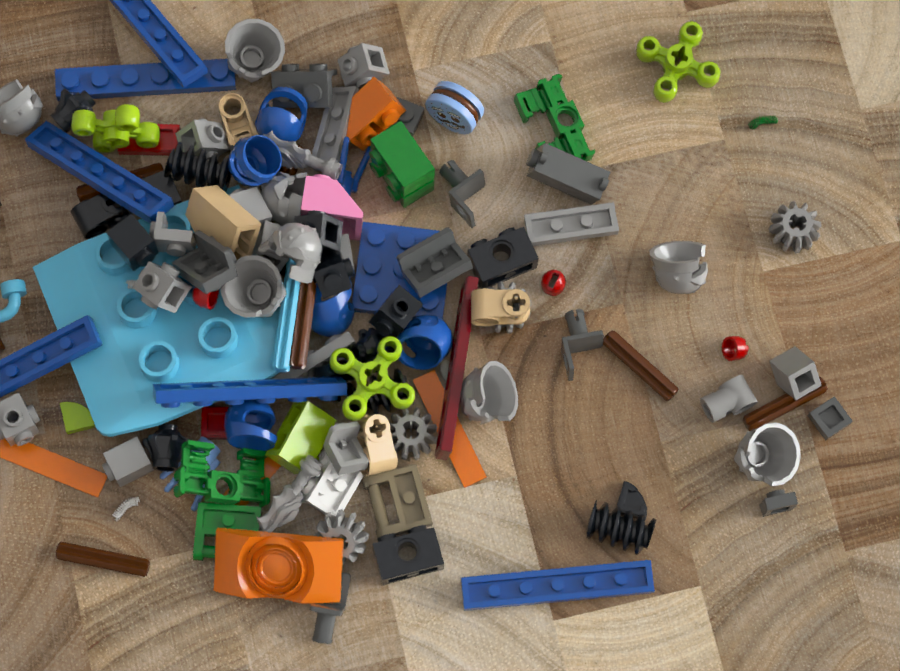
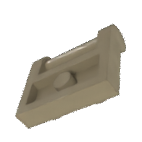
M417 464L378 473L362 479L364 489L368 490L378 529L375 532L377 538L392 533L396 535L404 534L409 529L421 525H426V527L433 526ZM389 483L399 523L392 525L389 523L380 489L381 485Z

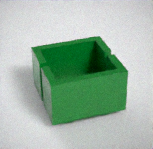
M402 121L370 139V168L378 179L383 177L388 185L386 190L394 202L399 201L403 208H406L434 190L435 168Z

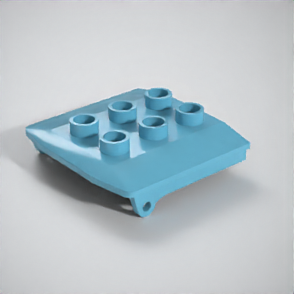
M239 185L228 188L226 193L228 195L240 188ZM189 200L174 205L165 214L168 221V229L193 231L185 215ZM138 219L137 221L149 233L150 224L143 219ZM107 233L78 243L33 267L57 330L86 315L90 316L94 321L103 345L70 363L97 431L103 436L108 437L156 427L205 407L195 406L193 402L180 403L179 407L175 408L162 407L161 403L156 404L153 398V384L270 379L280 373L274 371L272 367L280 307L277 308L271 317L244 318L234 314L224 304L220 288L215 307L211 310L201 308L192 299V292L196 287L178 275L180 279L192 288L177 312L172 313L160 307L155 310L140 300L143 295L133 288L128 289V283H126L127 280L136 281L140 272L145 267H139L133 271L113 248ZM159 252L155 255L152 262L160 266L163 262H166L173 266L172 262L180 257L169 255L167 252Z

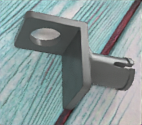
M450 160L447 162L450 169L444 164L439 173L453 187V189L448 191L451 206L473 228L476 226L474 214L464 201L485 187L484 172L479 169L467 177L457 166L456 162Z
M576 309V317L573 310L565 314L570 336L562 337L561 353L568 381H573L574 365L571 353L598 349L603 346V331L588 332L585 314L582 309Z
M342 572L340 602L311 604L310 611L317 613L312 641L332 644L336 616H342L346 608L351 580L349 573Z

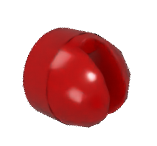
M554 269L547 271L541 280L542 290L551 296L562 293L566 284L565 276L560 271ZM553 276H557L558 279L554 287L548 286Z
M198 288L193 290L192 299L196 305L209 310L215 307L219 290L205 294Z
M728 336L722 342V353L728 361L745 358L749 351V346L746 345V340L742 337Z

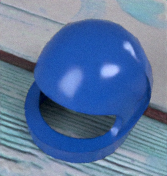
M277 87L271 90L264 98L255 121L258 134L263 135L273 131V134L280 140L288 142L297 141L301 137L306 123L308 111L306 99L292 88ZM276 97L291 99L299 106L301 118L298 119L285 109L270 107L268 102Z
M263 135L248 136L240 139L235 144L229 156L228 167L236 181L244 186L255 187L267 183L274 178L281 167L282 156L278 146L270 138Z
M316 283L311 330L325 337H332L333 335L345 332L350 327L355 313L354 305L348 302L352 289L322 301V294Z
M421 315L413 318L397 337L401 344L405 341L407 346L416 354L414 358L409 357L402 347L399 361L405 366L418 370L436 367L447 357L453 345L451 329L443 319L436 315Z
M257 399L244 400V403L240 405H230L224 416V429L228 443L238 449L248 448L262 451L273 449L277 441V436L270 432L276 422L273 409L269 404L258 403Z

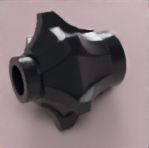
M63 89L59 104L55 108L56 111L50 116L64 132L68 133L72 129L73 113L76 110H90L93 112L92 107L96 102L85 90L78 93Z
M373 327L369 328L368 331L360 329L358 331V342L352 345L351 352L359 362L367 363L376 358L378 344L386 336L378 333ZM391 346L384 348L388 353L395 352Z
M162 424L159 425V430L154 434L144 438L142 444L151 454L154 470L173 472L178 470V463L181 461L182 444L191 439L183 437L178 431L177 425Z

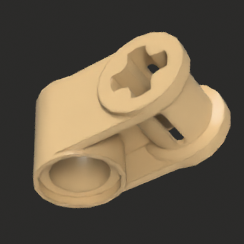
M236 93L224 95L219 101V112L230 148L231 145L235 146L240 139L258 135L243 97ZM233 106L241 109L236 115L226 113V110Z
M483 288L471 292V323L473 325H518L527 321L530 316V298L523 290ZM513 303H519V311H513Z
M366 414L362 419L358 420L360 429H363V432H358L357 439L369 460L367 469L360 471L363 476L367 477L396 469L398 459L388 419L380 414Z

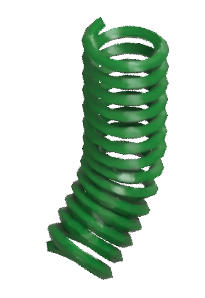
M768 115V122L767 116L765 122V116H759V118L756 117L749 122L748 126L751 129H756L761 124H777L778 118L776 116H770L769 118Z

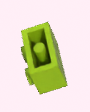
M309 401L293 402L276 434L277 441L275 447L267 450L265 455L293 474H299L302 471L299 464L302 458L305 459L307 455H311L319 460L318 455L323 448L329 428L334 426L337 420Z

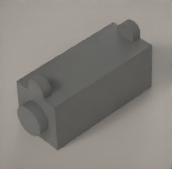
M546 143L537 149H533L526 162V165L530 167L526 175L527 177L589 204L600 200L603 191L609 183V171Z

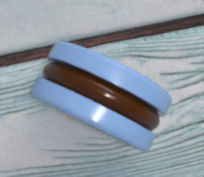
M450 81L439 82L425 102L426 109L433 119L445 128L458 134H470L484 115V107L479 99L466 88Z

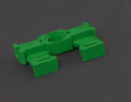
M553 75L549 81L546 78L540 79L536 88L515 94L513 101L523 123L528 122L529 118L533 117L534 112L538 113L541 110L543 114L548 110L546 115L556 135L554 142L548 143L549 145L585 161H590L593 158L595 149L590 151L582 134L584 123L574 101H567L560 85L562 75ZM568 114L573 119V124L563 126L559 123L557 116ZM543 141V142L537 143L535 149L539 148L541 145H543V144L546 143V142Z
M187 440L182 444L181 468L174 472V480L178 481V485L174 487L175 497L179 498L184 493L202 495L206 502L234 505L240 502V500L259 503V507H264L270 503V479L266 477L261 480L264 477V459L267 458L265 455L267 451L242 448L237 451V460L240 461V470H237V473L217 470L207 472L210 466L206 465L208 463L206 456L210 455V451L215 448V444ZM190 450L202 451V452H204V453L194 452V451L191 452ZM217 480H224L228 484V495H221L217 491Z

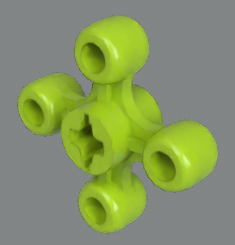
M690 21L683 24L678 35L679 43L674 44L669 49L660 46L658 40L652 36H645L637 43L636 54L639 60L646 63L657 61L663 66L665 74L655 82L653 89L655 98L660 102L667 103L672 101L677 94V81L685 78L687 75L696 78L698 84L704 88H711L719 81L720 68L716 63L711 61L700 63L693 58L691 50L701 42L703 35L701 26L696 22ZM679 57L682 58L680 64H678L677 67L674 66L676 60H678Z
M123 104L118 106L116 110L105 111L103 113V120L96 119L95 113L90 110H76L72 116L71 128L73 133L79 136L93 135V148L101 153H110L115 148L127 147L129 145V138L135 139L137 145L143 148L156 147L160 140L159 126L153 122L140 123V111L134 105Z
M393 336L383 338L378 344L376 358L367 363L359 362L347 348H338L331 354V369L338 374L351 375L357 382L356 391L353 395L348 396L342 404V413L348 420L358 421L362 419L367 412L368 400L371 396L377 394L387 396L391 404L398 409H406L413 404L415 399L413 387L407 383L393 382L388 376V366L397 361L402 353V344L397 338ZM391 346L395 352L388 353L384 348ZM345 358L348 363L341 365L337 362V359ZM378 371L377 381H373L372 384L366 386L368 376L370 377ZM403 392L408 398L401 400L397 394ZM356 404L360 407V410L354 412L349 406Z

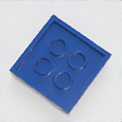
M363 222L352 299L355 312L375 314L390 294L400 285L423 304L413 318L421 315H436L443 319L447 283L420 298L403 277L397 261V255L438 233L439 230Z

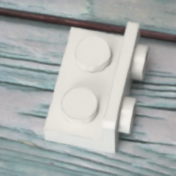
M323 449L318 455L319 461L323 464L321 468L322 473L319 477H311L308 483H306L301 491L304 494L301 500L302 503L313 506L325 515L330 512L337 516L339 510L343 509L344 511L363 478V474L360 471L338 475L325 449Z

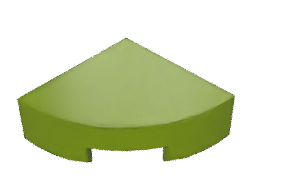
M74 402L60 403L67 434L96 428L90 411L86 407Z

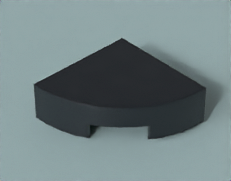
M624 481L617 506L621 508V514L625 515L631 510L633 511V518L637 519L643 514L646 520L647 506L641 493L634 485Z

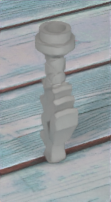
M273 131L263 134V136L270 138L278 146L282 156L281 166L287 168L294 167L295 169L310 167L317 169L331 179L337 180L339 178L343 165L338 163L337 159L331 158L325 161L316 158V156L311 155L309 149H301L296 144V141L280 140L273 134Z
M307 455L305 459L302 458L299 462L302 471L299 472L296 479H294L291 485H285L280 495L272 496L271 507L264 516L256 517L260 526L259 531L273 532L276 527H281L295 519L299 513V506L302 505L301 499L304 497L301 491L311 477H319L322 473L321 468L323 464L311 455Z

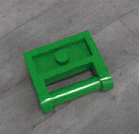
M198 502L193 560L203 561L204 558H215V546L205 545L206 536L216 537L217 528L259 531L260 526L256 517L262 516V507Z

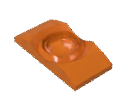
M217 528L214 591L246 599L279 598L300 604L340 602L344 539Z

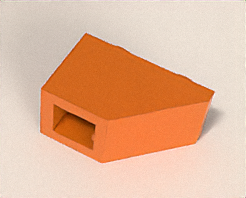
M373 77L352 97L346 137H349L350 142L362 151L370 146L371 138L395 124L406 111L390 89L377 78Z

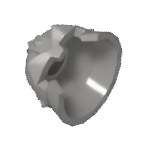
M246 19L236 23L229 30L225 40L228 68L238 74L239 78L243 77L249 82H255L274 71L282 63L285 54V44L279 30L271 23L261 19Z
M18 79L0 88L1 134L19 136L35 126L41 117L43 104L40 97L33 88L30 89L29 85L23 87Z
M278 171L277 176H274L271 181L261 184L260 194L273 216L272 222L283 226L287 223H294L295 216H301L303 192L308 172L290 176L288 173Z
M287 223L278 230H275L270 238L258 247V251L262 253L272 249L276 251L275 253L278 256L286 255L297 264L290 266L289 278L298 282L311 283L315 269L321 263L322 244L316 228H311L301 223Z
M671 241L654 246L650 250V257L654 265L652 268L655 271L656 281L661 288L670 293L690 294L695 293L705 284L708 266L707 262L699 264V258L705 257L706 245L693 241Z
M248 255L237 259L234 265L238 277L221 287V296L224 304L234 314L244 318L271 317L277 308L281 307L280 303L286 296V289L278 268L269 259L259 255Z
M489 361L480 369L474 368L473 372L463 380L460 405L462 413L470 421H481L480 425L494 419H498V421H511L516 415L518 408L516 384L510 371L502 363Z
M776 422L767 423L760 428L753 429L750 432L747 431L738 445L734 461L739 466V471L744 472L749 481H763L770 486L783 485L792 479L798 470L801 458L800 445L795 434L787 426Z

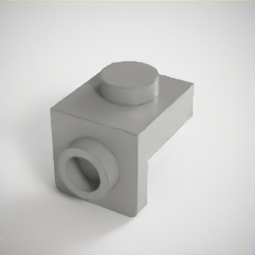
M157 212L156 221H152L150 224L149 235L154 239L158 252H167L169 255L182 257L196 249L193 231L168 229L165 212Z
M358 421L341 422L329 428L323 447L338 475L366 470L369 464V460L357 439L360 430Z

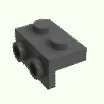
M326 63L309 64V69H300L299 64H282L281 70L271 72L272 90L277 87L292 88L302 94L306 99L308 108L333 107L332 76L337 75V69H327ZM285 97L273 98V107L299 108L291 99Z
M449 227L397 255V261L403 277L420 298L473 268L471 260L456 243L453 232Z
M200 230L193 233L198 248L172 262L173 267L180 271L179 276L205 294L219 290L222 285L238 277L234 265L237 261L233 251L228 246L224 247L218 243L214 237H209Z

